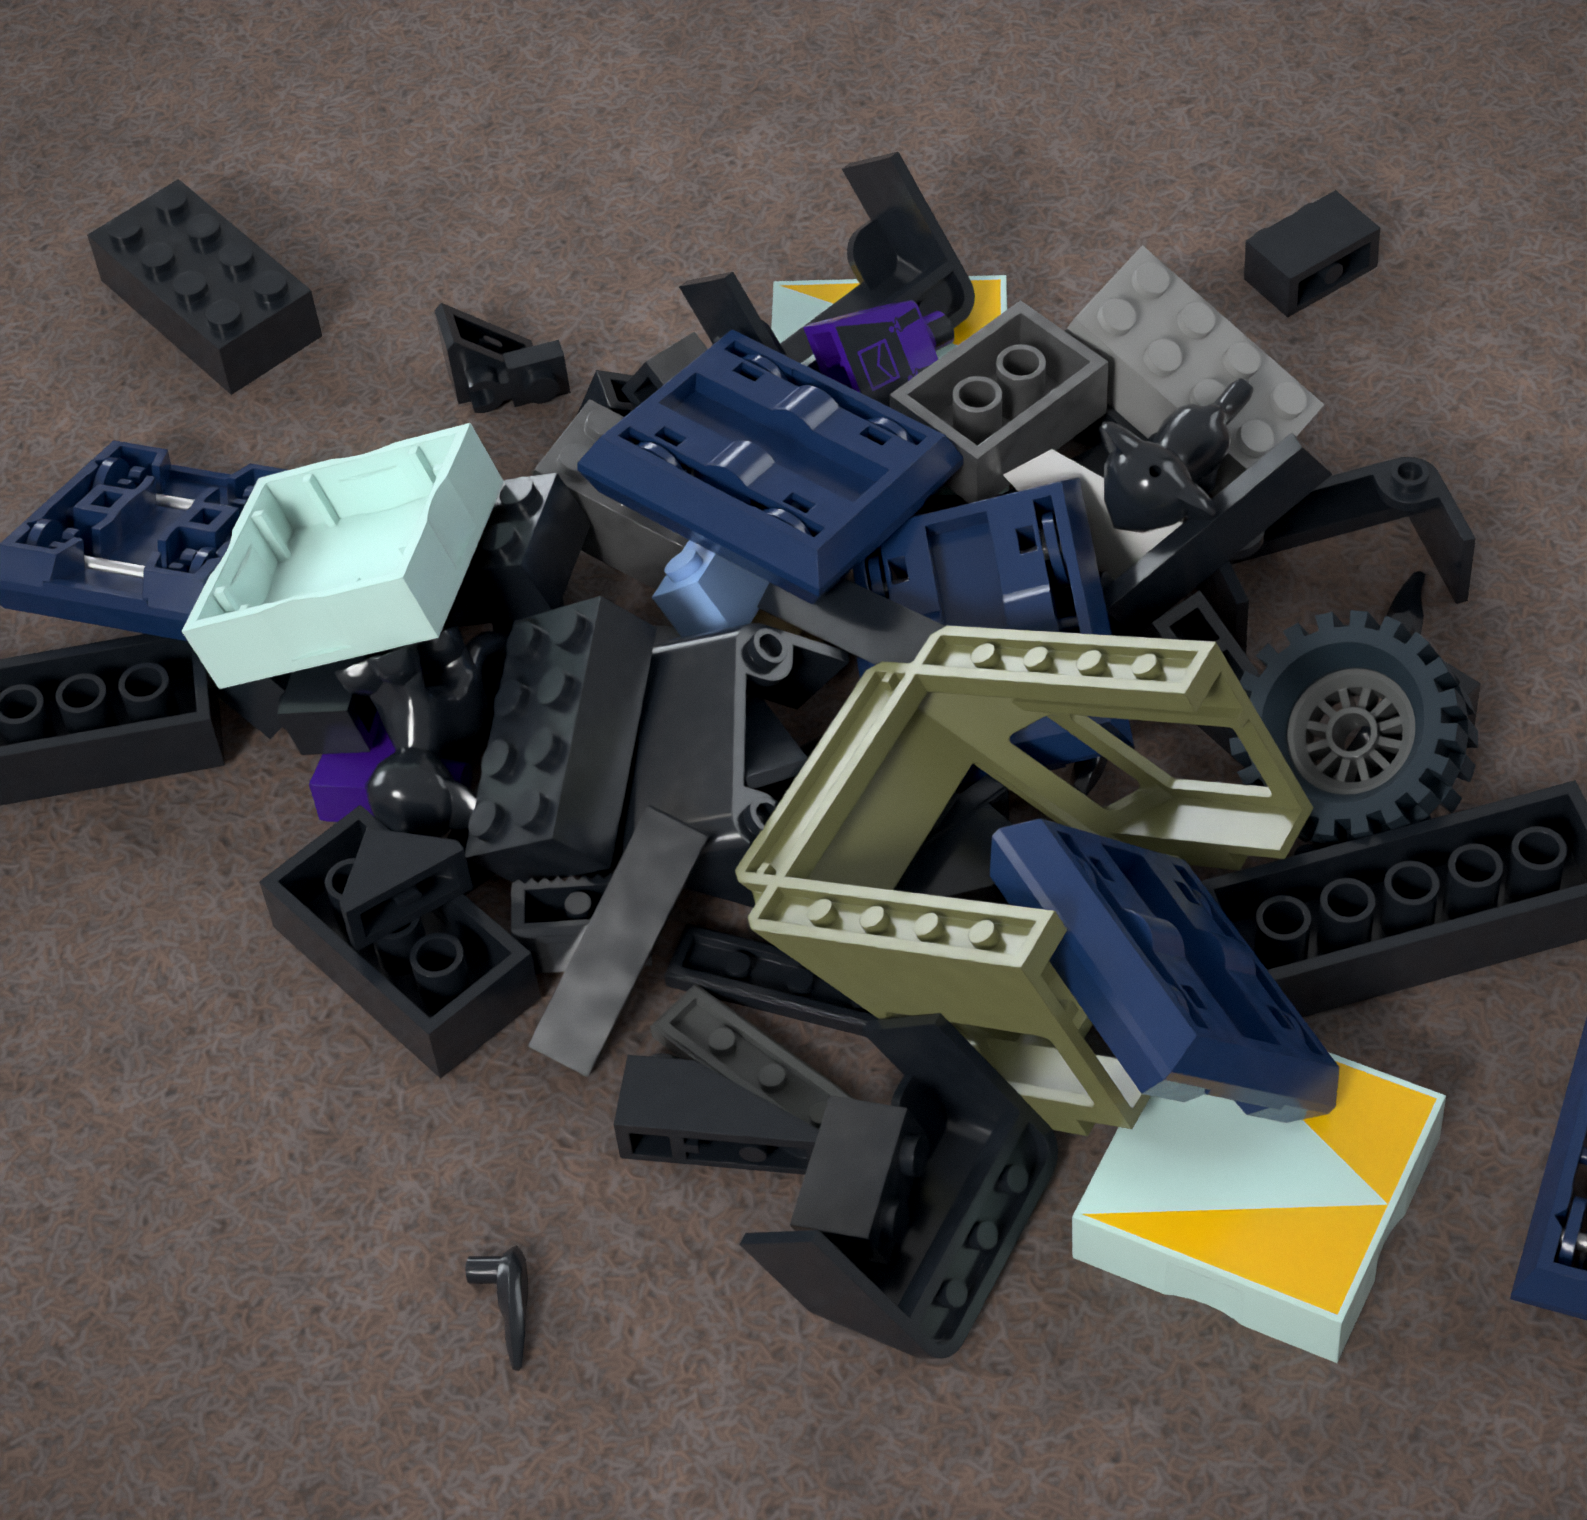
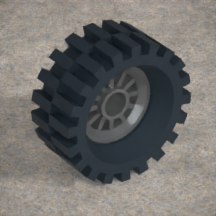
M1350 610L1349 625H1344L1334 612L1315 615L1319 631L1308 634L1299 623H1296L1283 631L1290 642L1287 648L1278 654L1267 643L1256 655L1266 666V669L1259 678L1245 671L1240 684L1313 806V810L1297 838L1305 843L1311 840L1321 849L1432 819L1429 815L1439 804L1453 813L1462 798L1452 786L1456 778L1471 782L1476 767L1466 755V748H1478V730L1468 719V716L1475 714L1469 696L1459 685L1461 683L1431 644L1418 632H1415L1412 636L1402 622L1386 615L1382 625H1379L1368 611ZM1354 696H1360L1358 707L1356 706ZM1378 698L1383 699V700L1377 705ZM1341 702L1343 709L1336 712L1332 707ZM1397 712L1399 713V717L1391 719ZM1325 714L1330 718L1328 724L1319 723ZM1361 726L1371 727L1370 738L1362 748L1356 751H1345V740L1352 730ZM1402 735V741L1391 739L1393 737ZM1314 736L1324 738L1323 740L1314 742ZM1239 737L1229 738L1232 756L1245 767L1237 772L1243 784L1268 787ZM1387 753L1396 755L1391 764L1385 759ZM1323 759L1319 764H1317L1316 760ZM1379 765L1384 771L1374 777L1372 768ZM1357 771H1359L1360 782H1354ZM1338 772L1337 779H1332V777Z

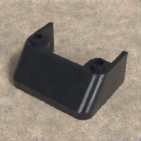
M894 152L849 163L842 168V171L870 218L868 222L852 234L847 246L848 263L860 285L803 327L877 306L913 300L918 305L922 318L935 311H940L948 317L954 329L970 315L975 301L974 288L900 153ZM734 272L687 280L679 286L712 344H715L729 331L734 330L821 373L803 327L780 343L771 327L761 320Z
M1400 457L1331 475L1199 584L1196 589L1201 591L1246 654L1249 600L1234 572L1232 564L1409 517L1456 604L1468 601L1476 538L1438 470L1426 460L1416 457Z
M751 623L655 642L624 795L623 851L625 852L647 806L652 805L710 835L684 888L754 908L756 904L753 893L738 882L735 869L760 831L763 830L765 823L779 802L764 792L744 786L746 694L761 695L765 700L798 710L849 663V652L761 623Z
M941 1013L871 1020L866 1022L861 1032L904 1075L893 1094L891 1105L908 1108L927 1134L929 1143L926 1168L920 1177H915L907 1202L910 1210L908 1229L903 1240L899 1243L895 1242L889 1265L855 1259L848 1251L829 1241L819 1230L745 1233L739 1245L811 1313L916 1358H948L954 1355L963 1345L1057 1165V1140L1049 1124Z

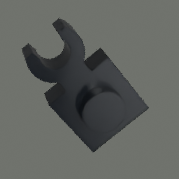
M559 340L502 354L504 366L498 368L489 365H477L464 371L474 413L490 412L499 407L503 401L512 399L514 407H519L530 403H546L557 396L571 393L565 356Z

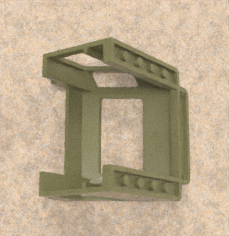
M945 626L929 636L911 663L882 661L864 672L765 823L763 830L760 831L735 869L739 883L752 891L756 904L748 915L750 929L879 1019L941 1013L1049 1124L1052 1130L1088 1136L1095 1123L1133 1129L1151 1096L1141 1094L1117 1058L1095 1055L1084 1038L1093 1024L1049 962L1067 931L1057 913L1045 909L894 890L895 886L972 764L979 767L1058 824L1184 859L1188 865L1240 871L1248 855L1285 859L1311 814L1313 806L1216 642ZM1047 716L1139 782V788L1102 808L1010 742V737L1013 733ZM1087 716L1230 727L1236 732L1268 787L1174 778Z

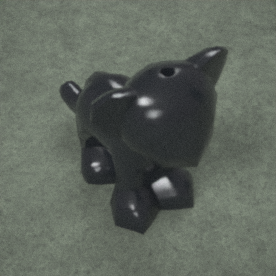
M1242 378L1237 379L1226 388L1214 403L1207 406L1196 404L1180 406L1163 421L1158 432L1150 435L1146 441L1141 440L1131 431L1114 422L1102 423L1099 430L1104 446L1109 453L1104 464V503L1114 529L1147 533L1175 525L1177 522H1181V519L1184 517L1194 520H1212L1214 518L1216 507L1208 495L1215 488L1218 468L1230 450L1231 434L1227 425L1247 404L1254 391L1250 381Z
M457 625L441 631L439 638L388 649V654L381 656L379 654L334 672L337 679L348 692L370 697L395 749L393 754L377 764L365 783L368 803L375 818L390 831L442 838L451 829H468L469 819L474 810L477 795L472 789L456 781L441 760L449 749L474 739L486 723L489 713V699L483 686L482 667L485 659L498 655L506 649L507 638L503 633L493 631L482 632L473 637L465 646L462 634Z

